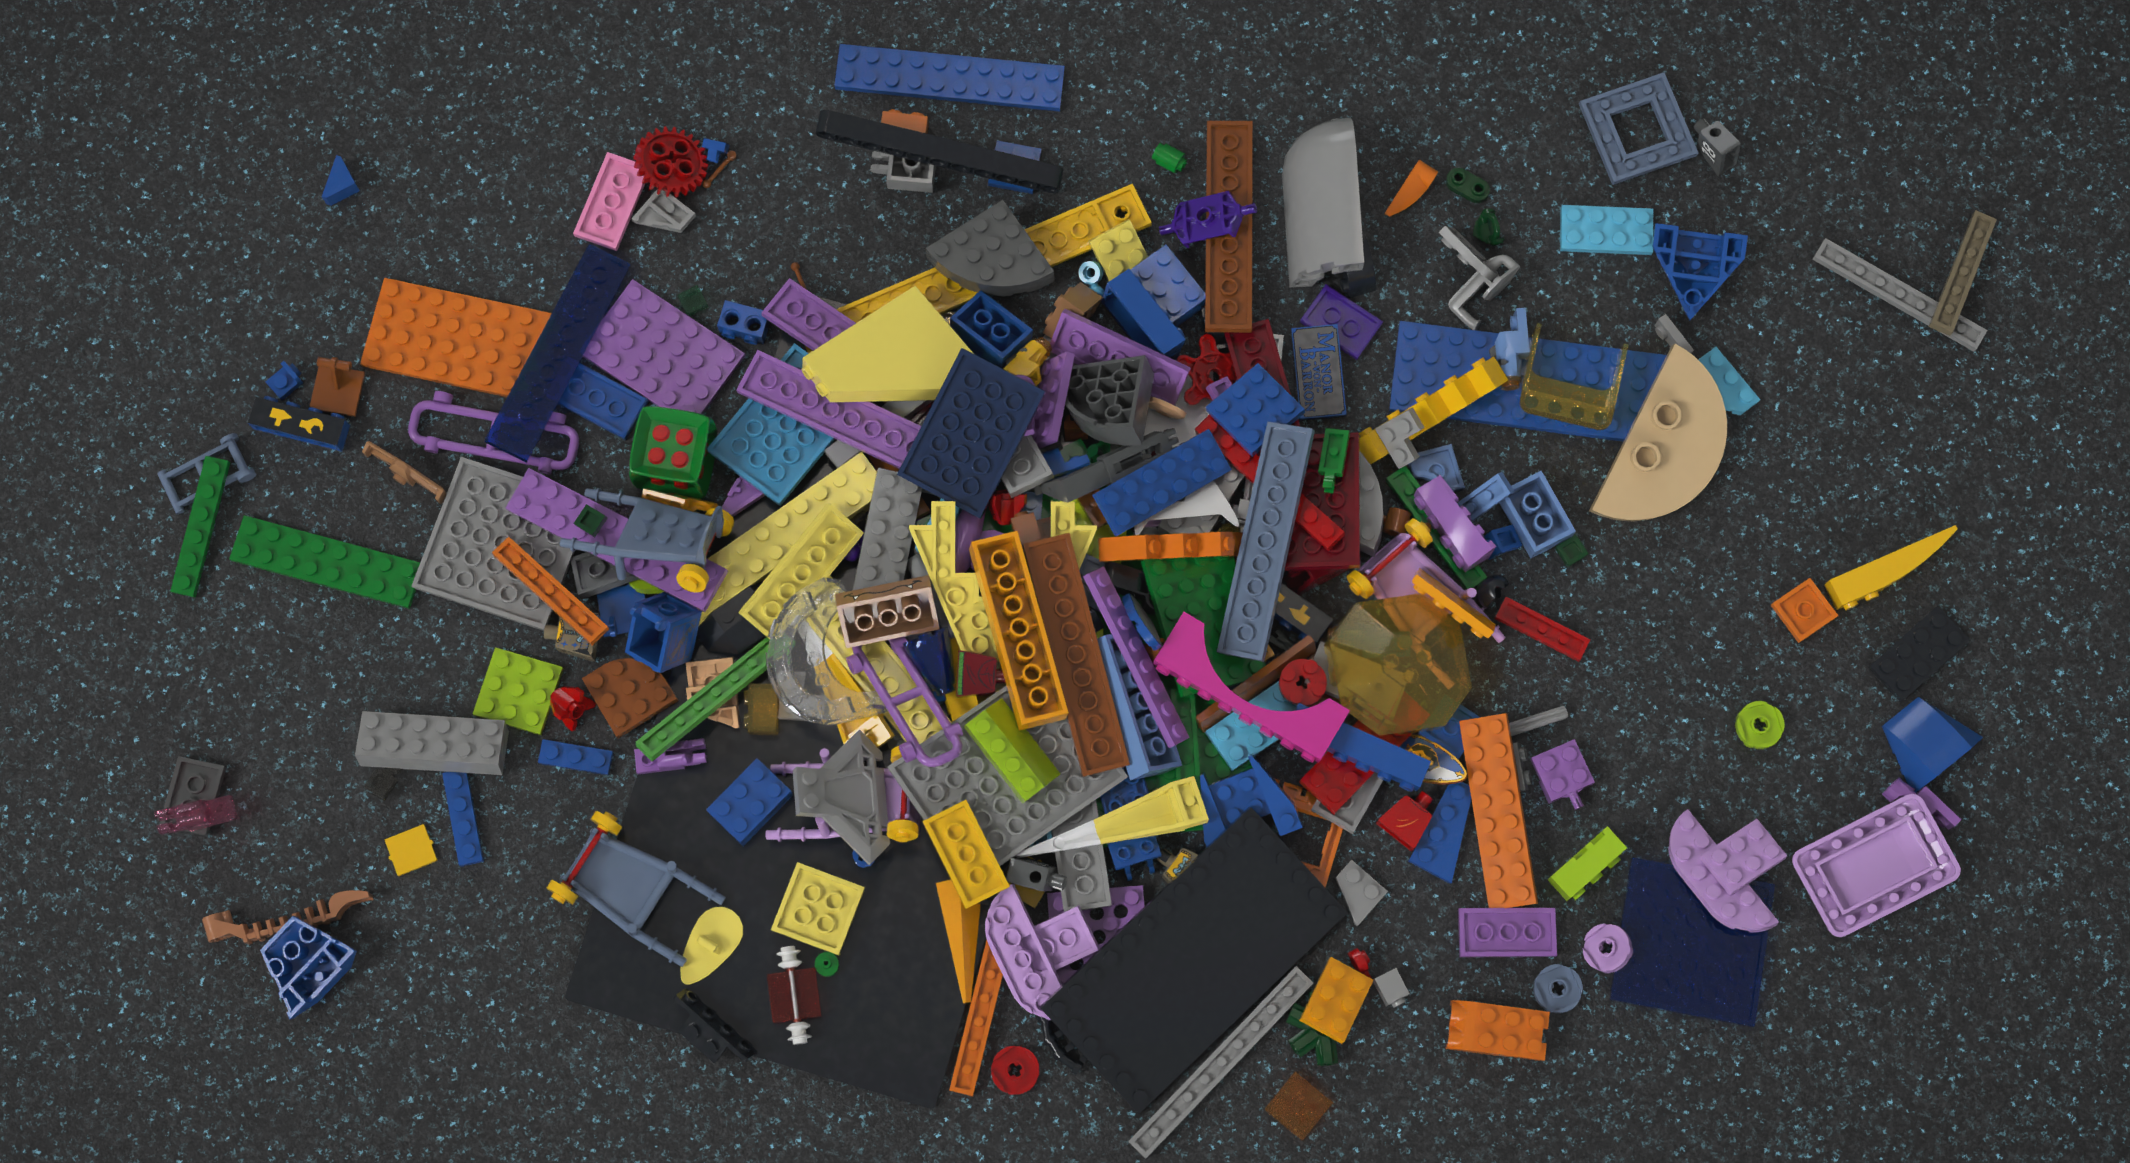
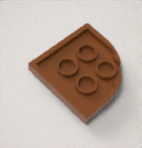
M632 658L613 660L582 678L618 739L679 701L661 673L653 671L651 667Z

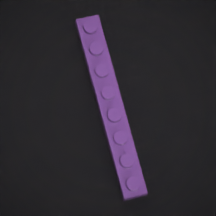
M1103 566L1086 574L1083 578L1168 748L1190 738L1132 621L1127 615L1126 609L1105 567Z

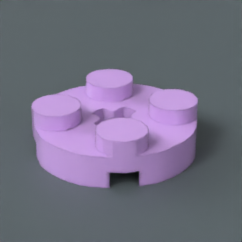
M1599 924L1593 927L1585 936L1583 955L1587 963L1596 970L1604 973L1618 971L1627 964L1629 958L1633 955L1629 935L1616 925ZM1604 943L1613 945L1610 953L1606 952L1603 954Z

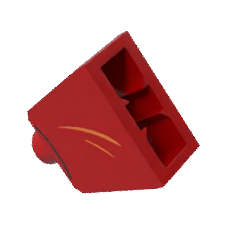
M1423 791L1420 792L1415 800L1405 795L1382 815L1376 824L1412 852L1432 818V814L1425 809L1433 799Z

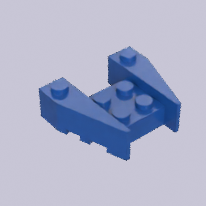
M1253 753L1248 756L1252 768L1209 784L1205 772L1201 773V798L1209 818L1208 823L1203 824L1206 847L1248 807H1252L1260 817L1271 813L1280 836L1303 828V823L1295 803L1267 772Z

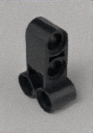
M1105 562L1104 567L1117 593L1122 595L1131 593L1135 599L1142 601V607L1146 613L1155 615L1154 606L1149 601L1151 596L1144 572L1116 562Z

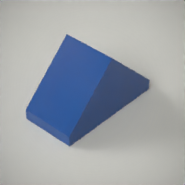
M336 155L322 194L323 200L330 206L360 191L345 162L338 155Z

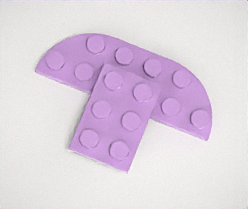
M1688 809L1684 811L1671 829L1668 847L1671 862L1681 878L1709 913L1723 925L1731 929L1747 930L1749 933L1762 932L1775 927L1779 921L1750 887L1749 883L1785 860L1787 857L1786 853L1758 819H1755L1719 844H1716Z
M1012 883L1009 885L1010 887L1002 890L993 899L985 921L987 942L1016 1001L1029 1013L1051 1020L1039 1007L1062 986L1056 970L1098 951L1100 947L1079 905L1034 926L1015 885Z

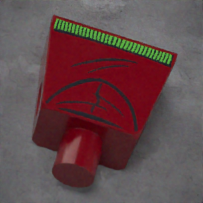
M958 650L956 697L995 693L996 683H1006L1002 669H996L997 658Z

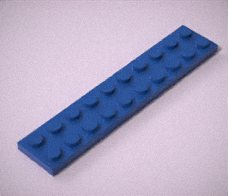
M840 44L835 90L1060 112L1065 66Z

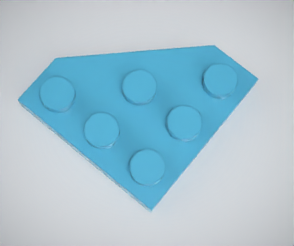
M1717 347L1698 359L1716 382L1726 411L1742 415L1760 401V398Z

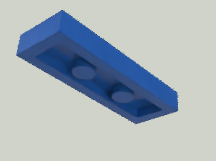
M543 739L538 763L609 776L614 752Z

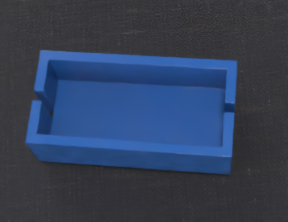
M1127 269L1109 281L1101 302L1129 338L1173 360L1178 358L1186 340L1184 333L1179 327L1174 326L1168 312L1159 307L1155 296L1150 291L1147 292L1143 287L1140 277L1137 274H1133L1130 269Z

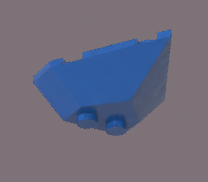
M1655 224L1652 247L1689 321L1745 259L1748 235L1726 232L1723 235L1679 230V226Z

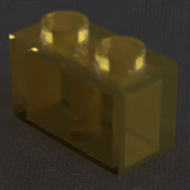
M749 684V690L744 692V704L748 705V714H744V728H748L750 735H778V684Z

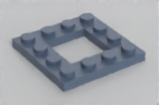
M1664 72L1579 102L1580 109L1612 185L1698 155V150ZM1650 103L1666 141L1626 154L1611 116Z

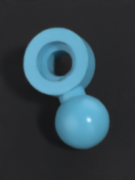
M1096 261L1084 262L1079 268L1081 281L1089 284L1090 289L1103 296L1104 290L1098 285V282L1103 277L1102 266ZM1091 268L1095 270L1094 276L1090 274Z

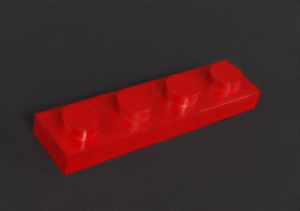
M1505 597L1494 618L1578 662L1581 660L1590 642V639L1508 597Z

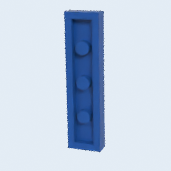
M442 773L459 866L484 862L468 773Z

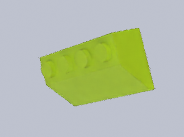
M1000 698L964 726V729L1022 804L1061 774L1027 729L1019 731L1015 715L1003 698Z

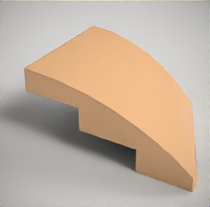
M734 656L687 662V700L734 663ZM738 695L733 696L707 718L727 724L733 728H739Z

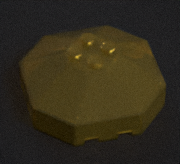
M1420 593L1356 602L1349 608L1324 644L1325 654H1327L1329 663L1330 683L1334 687L1337 686L1340 705L1349 709V714L1379 736L1394 733L1399 735L1411 734L1419 731L1437 730L1446 726L1472 688L1460 623L1448 612L1436 606L1429 598Z

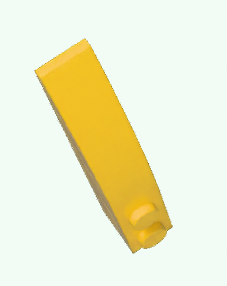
M1956 525L1830 579L1824 586L1836 610L1844 607L1846 611L1857 606V601L1865 598L1866 601L1878 597L1879 591L1902 579L1936 552L1956 532Z

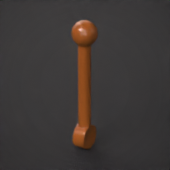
M729 151L724 162L708 179L702 182L704 188H709L711 182L730 161L736 159L735 151Z
M797 262L792 263L791 269L795 271L800 286L807 290L799 271L800 265Z

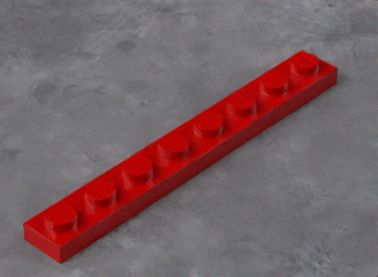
M1209 414L1195 428V432L1200 434L1210 429L1226 460L1254 484L1260 456L1256 454L1252 457ZM1301 493L1295 522L1329 551L1345 536V532Z

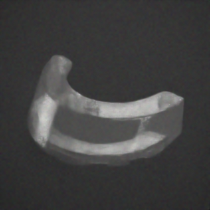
M826 577L802 588L784 603V608L778 618L773 620L768 634L770 641L768 653H766V666L771 685L778 698L786 707H789L798 717L812 723L835 725L886 713L888 710L876 691H853L842 685L833 676L828 667L824 648L825 636L832 618L838 612L835 594L846 592L842 580Z

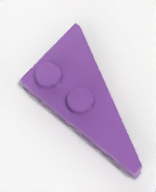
M739 477L727 494L728 497L722 505V509L734 517L766 495L742 477Z

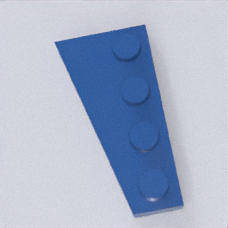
M1463 782L1448 784L1430 822L1408 862L1449 884L1452 883L1470 807L1471 793L1469 785Z

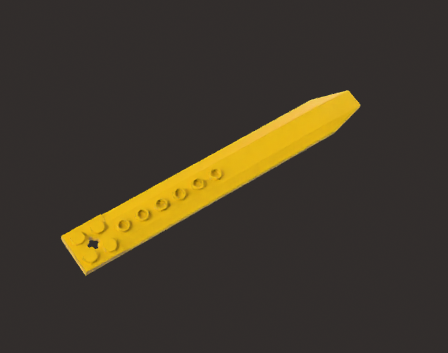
M1130 184L1024 230L1049 265L1053 267L1091 251L1092 248L1088 242L1089 240L1127 219L1131 221L1136 232L1152 226V222L1133 184ZM1118 209H1121L1122 212L1127 211L1124 218L1116 216ZM934 267L842 306L837 310L857 323L916 286L938 313L943 314L966 304L977 292L959 286L958 283L950 278H946ZM805 346L808 353L813 351L807 346Z

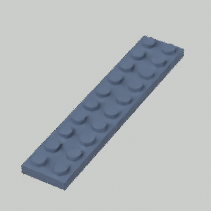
M1267 421L1218 643L1217 653L1261 662L1265 661L1315 433L1311 428Z

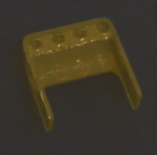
M1537 323L1533 330L1530 353L1527 357L1521 383V409L1528 414L1596 430L1608 428L1613 419L1629 344L1624 343L1619 351L1611 387L1607 390H1596L1541 377L1533 372L1532 365L1542 325Z

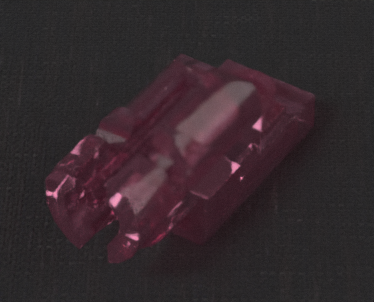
M232 795L208 801L202 799L154 812L155 818H159L160 821L176 820L175 824L167 822L156 825L161 835L183 830L194 831L237 819Z

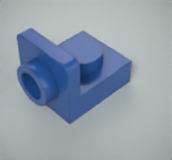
M285 361L280 363L283 367L265 381L281 400H284L303 384L299 378L301 372L293 363L288 366Z
M1513 524L1491 530L1484 536L1487 542L1492 540L1496 545L1488 560L1522 546Z

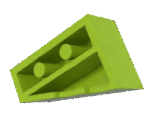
M1607 826L1556 871L1548 881L1566 901L1571 897L1576 900L1586 891L1583 887L1589 881L1594 884L1603 876L1601 871L1606 866L1611 869L1621 860L1618 856L1627 847Z

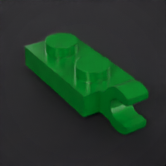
M1330 428L1325 430L1318 469L1319 475H1325L1323 480L1324 493L1334 494L1335 477H1343L1350 437L1349 430Z

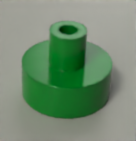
M823 952L815 960V969L821 976L831 977L839 969V960L833 953Z

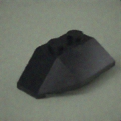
M763 581L753 584L713 611L698 627L697 637L708 652L740 655L766 637L738 613Z

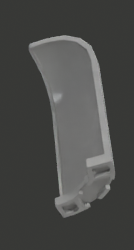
M1351 118L1332 119L1314 126L1296 138L1284 158L1282 182L1289 288L1312 287L1318 280L1324 278V273L1332 271V274L1362 270L1364 266L1354 125Z

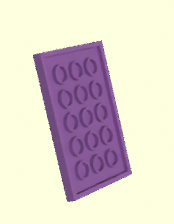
M633 279L578 352L579 355L639 395L647 398L657 407L690 411L702 415L746 356L745 353Z

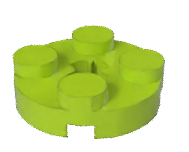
M1755 701L1747 704L1737 714L1735 728L1738 737L1746 747L1766 749L1773 746L1781 738L1785 723L1783 715L1776 707L1764 701ZM1756 719H1759L1760 722H1765L1766 727H1763L1764 731L1755 729Z

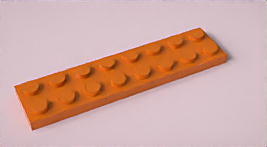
M1504 713L1459 721L1489 908H1511L1538 904L1508 714Z

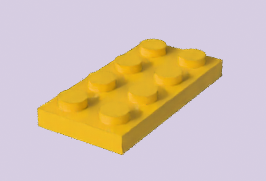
M967 800L922 821L965 909L1010 887Z

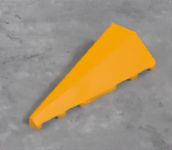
M946 880L936 883L962 1001L965 1004L970 1003L972 999L981 904L977 903L965 909L952 881Z

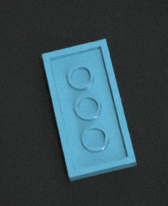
M1562 205L1560 208V251L1652 255L1653 209Z
M1279 681L1249 701V703L1258 707L1275 711H1295L1297 707L1283 698L1279 690ZM1234 712L1205 731V734L1231 771L1247 762L1249 754L1253 753L1256 756L1279 740L1275 736H1272V738L1265 736L1259 731L1260 727L1253 723L1251 726L1243 723L1238 719L1239 715Z

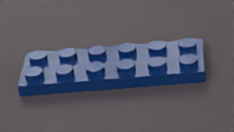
M1207 429L1092 496L1116 537L1232 469L1210 429Z

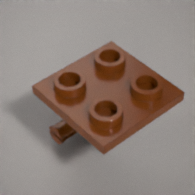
M318 357V371L310 407L319 409L322 412L356 417L365 372L351 370L352 362L341 361L337 357H332V359Z

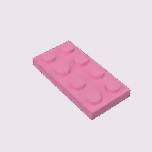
M607 152L573 232L575 237L615 251L618 250L645 185L642 184L644 176H637L639 169L634 168L635 161Z

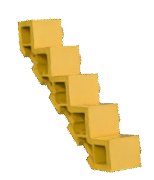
M1493 356L1485 361L1484 357L1471 364L1473 366L1472 370L1458 378L1456 375H1453L1443 381L1445 386L1431 395L1425 392L1415 399L1417 403L1403 412L1413 407L1425 428L1408 438L1410 440L1414 439L1424 431L1507 382L1508 378L1495 357ZM1398 409L1386 417L1389 421L1403 412H1400ZM1368 427L1359 433L1360 452L1370 464L1389 454L1375 429L1372 430L1371 427Z

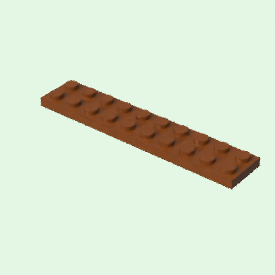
M1207 121L1206 196L1230 191L1241 206L1252 204L1253 121ZM1206 212V219H1207L1208 216H1209V212ZM1252 214L1242 217L1236 237L1226 234L1206 239L1205 332L1252 333Z
M1070 533L1025 543L1022 546L1067 705V720L1082 777L1129 766L1127 751Z

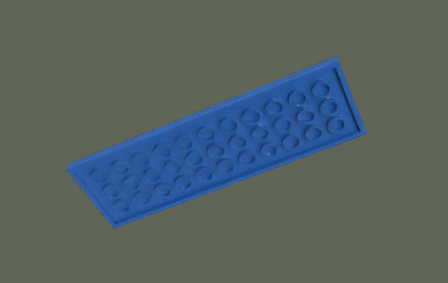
M1400 321L1389 411L1394 412L1399 409L1400 412H1403L1416 404L1415 399L1425 392L1431 395L1445 386L1443 381L1453 375H1456L1458 378L1472 370L1473 366L1471 364L1483 357L1485 361L1490 359L1489 349L1494 346L1499 333ZM1528 337L1530 353L1527 359H1522L1520 380L1503 383L1446 418L1624 442L1667 355Z

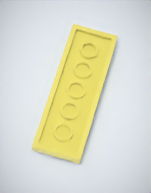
M827 503L738 613L775 643L864 532L831 503Z

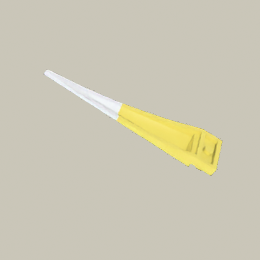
M1192 776L1170 782L1101 817L1024 849L1016 857L1020 858L1185 831L1187 828L1208 823L1209 818L1195 777Z

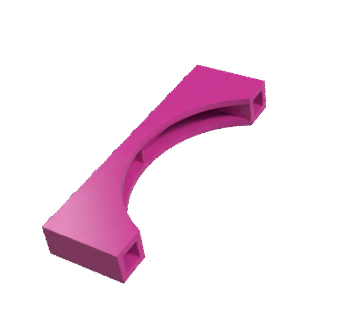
M1186 612L1182 613L1153 663L1157 666L1155 669L1165 676L1171 674L1177 678L1176 682L1185 688L1191 686L1198 690L1197 695L1207 701L1213 699L1219 703L1218 707L1227 713L1233 711L1239 715L1238 719L1249 726L1253 723L1260 727L1259 731L1269 738L1275 736L1281 740L1280 744L1289 750L1295 748L1302 753V758L1311 763L1314 761L1320 762L1350 711L1330 698L1313 707L1297 711L1269 710L1243 700L1233 693L1214 671L1205 647L1204 623Z

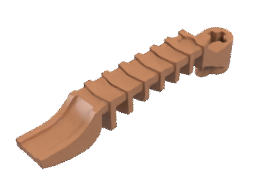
M360 890L335 893L329 900V914L324 899L316 901L320 916L315 917L312 907L304 908L307 919L303 921L315 928L321 924H331L332 921L340 920L344 912L352 905L374 900L373 895L368 891ZM230 910L206 916L202 921L209 943L237 936L242 938L244 943L250 945L254 941L259 940L262 942L266 940L265 938H272L288 921L287 916L279 917L281 926L277 927L274 919L265 920L268 928L263 930L260 921L252 923L253 928L251 929L248 928L247 924H234ZM300 912L292 914V916H296L302 920Z

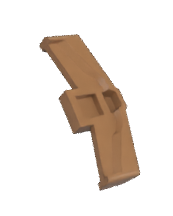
M366 442L362 453L366 457L373 455L390 465L389 469L394 474L393 479L402 485L408 483L414 486L417 482L436 495L435 499L438 503L442 504L447 493L441 486L374 443Z

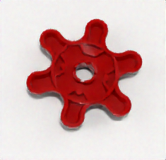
M1210 334L1200 337L1199 347L1201 355L1198 358L1180 355L1176 360L1191 368L1188 375L1191 377L1192 386L1184 393V401L1189 405H1196L1203 398H1207L1211 402L1213 401L1206 390V387L1214 382L1209 378L1211 371L1218 374L1219 380L1228 376L1232 384L1237 381L1230 352L1227 354L1221 353L1216 347L1214 337Z

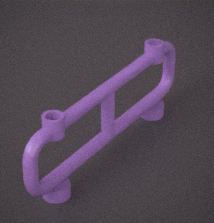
M435 391L433 401L424 400L419 402L411 412L408 425L409 436L415 443L425 446L424 451L430 453H438L439 449L516 462L537 466L538 472L544 474H551L552 469L565 470L569 468L577 456L579 436L572 427L565 425L566 415L561 413L548 412L547 420L541 421L453 405V395L443 391ZM429 409L492 421L486 448L442 440L432 436H421L417 431L421 413ZM501 423L567 435L570 438L567 457L562 461H556L546 457H534L496 450Z
M906 638L890 639L889 642L893 652L898 655L917 687L892 698L862 650L863 645L852 647L854 654L846 657L848 667L853 675L864 670L907 741L899 745L904 761L908 763L917 758L921 764L927 767H937L957 758L962 752L963 744L960 739L963 736L962 729L958 722L950 723L906 651L909 649ZM921 695L942 726L946 738L953 744V748L950 751L933 758L925 754L897 708L898 705Z

